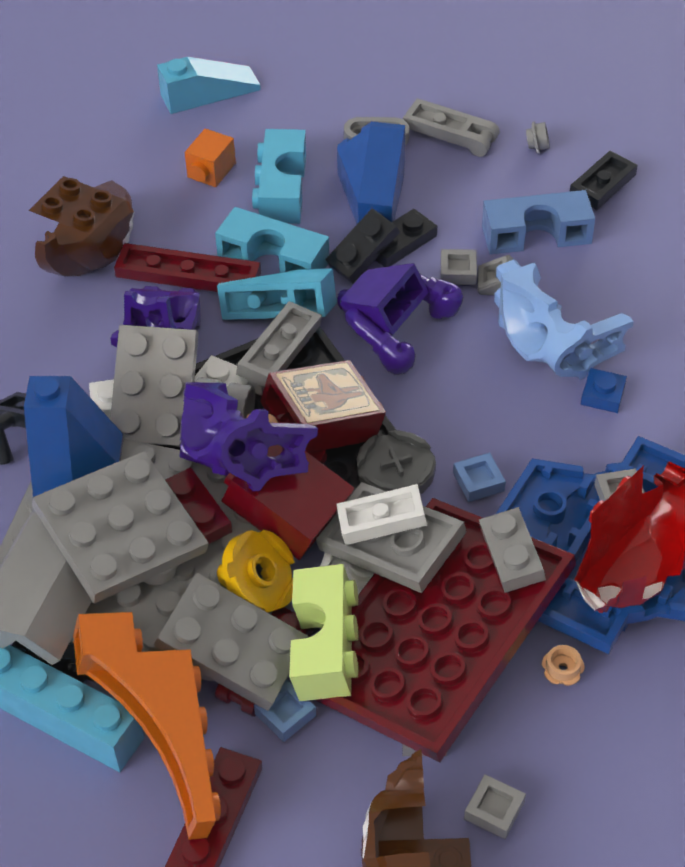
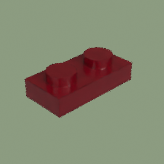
M191 467L165 479L207 540L208 545L232 533L231 521Z

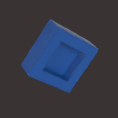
M590 368L582 394L581 405L618 413L627 376Z

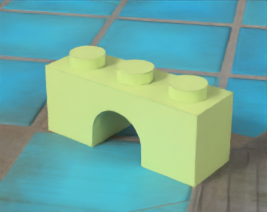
M344 564L293 570L292 605L301 629L322 628L317 634L309 638L291 640L289 677L299 701L351 696V678L358 677L357 656L355 651H352V641H358L357 619L355 615H352V606L358 605L356 581L348 579Z

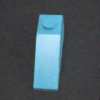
M193 57L173 59L169 62L157 64L161 97L170 114L261 90L260 83L250 66Z
M333 268L294 270L229 281L217 285L222 320L275 318L289 301L325 317L337 304Z

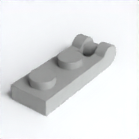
M418 98L403 117V120L408 123L410 130L469 148L470 152L478 157H482L488 152L491 146L490 143L494 142L500 133L499 127L491 121Z

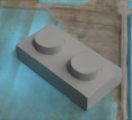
M519 507L479 519L482 534L505 593L546 580L543 566Z

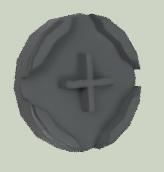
M394 430L388 431V435L380 437L377 434L370 437L360 447L356 459L358 479L360 482L386 492L418 484L420 494H422L433 482L436 471L435 455L430 451L431 447L426 440L414 433Z

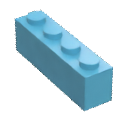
M11 645L4 649L0 648V709L120 773L145 738L143 728L119 701Z

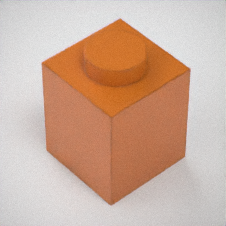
M206 128L184 152L187 177L213 187H217L236 164L234 138Z

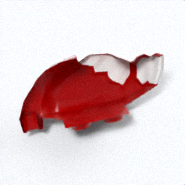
M669 461L661 475L658 473L654 475V484L658 487L642 493L643 465L632 477H624L616 491L606 501L600 500L593 507L589 516L591 539L575 581L583 599L594 611L607 613L610 607L624 608L641 605L648 599L661 593L668 576L680 575L684 570L685 468Z

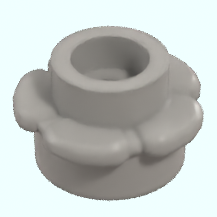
M534 121L531 124L532 128L526 129L529 149L535 148L536 152L540 154V150L550 148L548 131L545 122L536 124Z

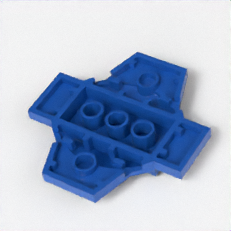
M638 436L621 463L607 464L605 471L595 474L584 473L583 466L534 458L530 460L496 514L519 507L532 538L575 554L576 566L539 618V622L609 654L621 632H625L631 623H639L656 617L685 621V568L680 575L668 576L661 593L648 599L643 604L624 608L610 607L607 613L594 611L583 599L575 581L591 539L589 516L593 507L600 501L594 485L596 475L635 468L638 471L644 465L642 487L644 492H648L658 487L654 484V475L656 473L661 475L669 461L685 468V455Z

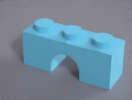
M265 129L264 143H258V163L262 164L255 166V185H259V188H253V209H259L260 215L275 220L300 224L302 177H305L306 165L305 130Z
M238 207L232 209L215 233L217 256L254 261L263 255L279 256L280 273L303 269H325L328 265L325 259L330 255L329 236Z

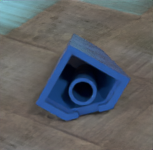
M371 121L361 129V133L352 139L346 138L338 144V176L356 224L372 208L390 222L395 220L404 180L405 125Z
M29 376L24 403V415L33 497L121 461L123 433L71 376Z

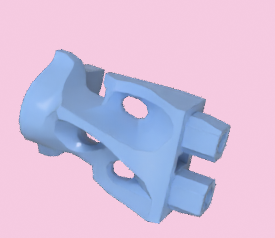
M513 259L496 267V277L501 282V288L495 292L494 302L499 307L498 324L505 329L512 346L526 361L547 363L556 375L560 377H578L581 380L586 378L590 368L625 351L626 345L623 342V337L633 327L634 323L630 316L621 313L592 325L585 320L576 324L568 323L561 317L562 306L537 287L541 277L535 263L521 267ZM599 339V341H597L596 343L591 344L593 341Z

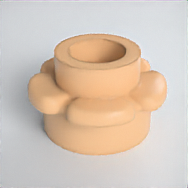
M569 645L553 647L542 660V667L545 669L544 676L548 681L556 685L564 684L565 686H571L576 684L580 680V674L585 669L580 653ZM559 666H566L567 669L561 670Z

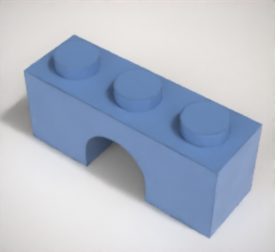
M586 190L483 201L482 229L489 255L524 251L525 234L532 230H543L553 235L557 247L592 244L595 216Z

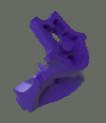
M145 286L143 289L131 288L130 291H125L123 325L195 330V327H200V293L195 292L192 288L166 291L161 290L158 286ZM116 330L110 338L111 345L117 347L119 330Z
M186 382L180 431V458L210 467L212 473L224 476L231 473L246 481L252 491H260L270 478L308 472L309 462L306 459L305 449L308 442L317 437V427L309 424L269 423L268 411L266 409L253 410L248 418L245 419L241 411L237 410L238 400L228 395L226 383ZM273 445H280L282 447L280 455L275 457L267 456L269 447Z

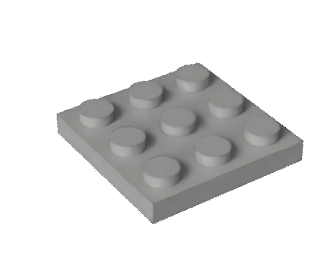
M145 451L33 497L32 500L33 509L94 604L207 552V540Z

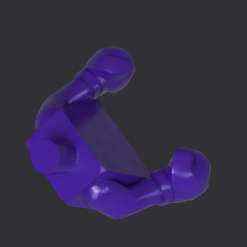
M414 263L365 271L350 289H343L339 292L337 303L339 308L345 312L347 324L373 347L372 351L378 355L386 370L392 374L400 375L405 374L414 366L416 354L410 343L405 341L399 342L392 337L422 300L429 304V313L433 318L442 319L443 317L450 318L455 316L462 305L464 297L461 288L454 283L438 280L433 276L429 279L419 273Z

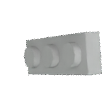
M289 301L238 362L236 375L265 387L270 372L286 370L320 327L322 315Z

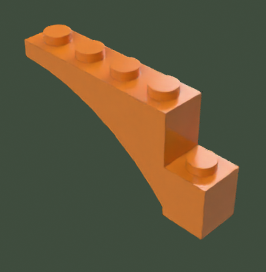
M132 612L78 614L73 633L77 675H87L101 685L124 706L143 728L159 752L173 780L182 806L188 839L207 838L215 822L220 819L221 806L218 793L211 791L210 777L214 773V758L212 750L205 749L203 734L207 732V712L204 706L199 707L197 693L201 690V671L199 666H193L191 649L142 652V632L140 628H134Z

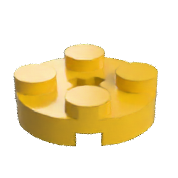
M250 530L235 536L229 541L223 552L222 564L217 569V577L220 584L226 587L227 590L269 613L281 609L291 602L293 578L290 565L295 563L288 546L276 534L267 530L261 532ZM258 564L263 568L261 570L263 579L256 572V565Z

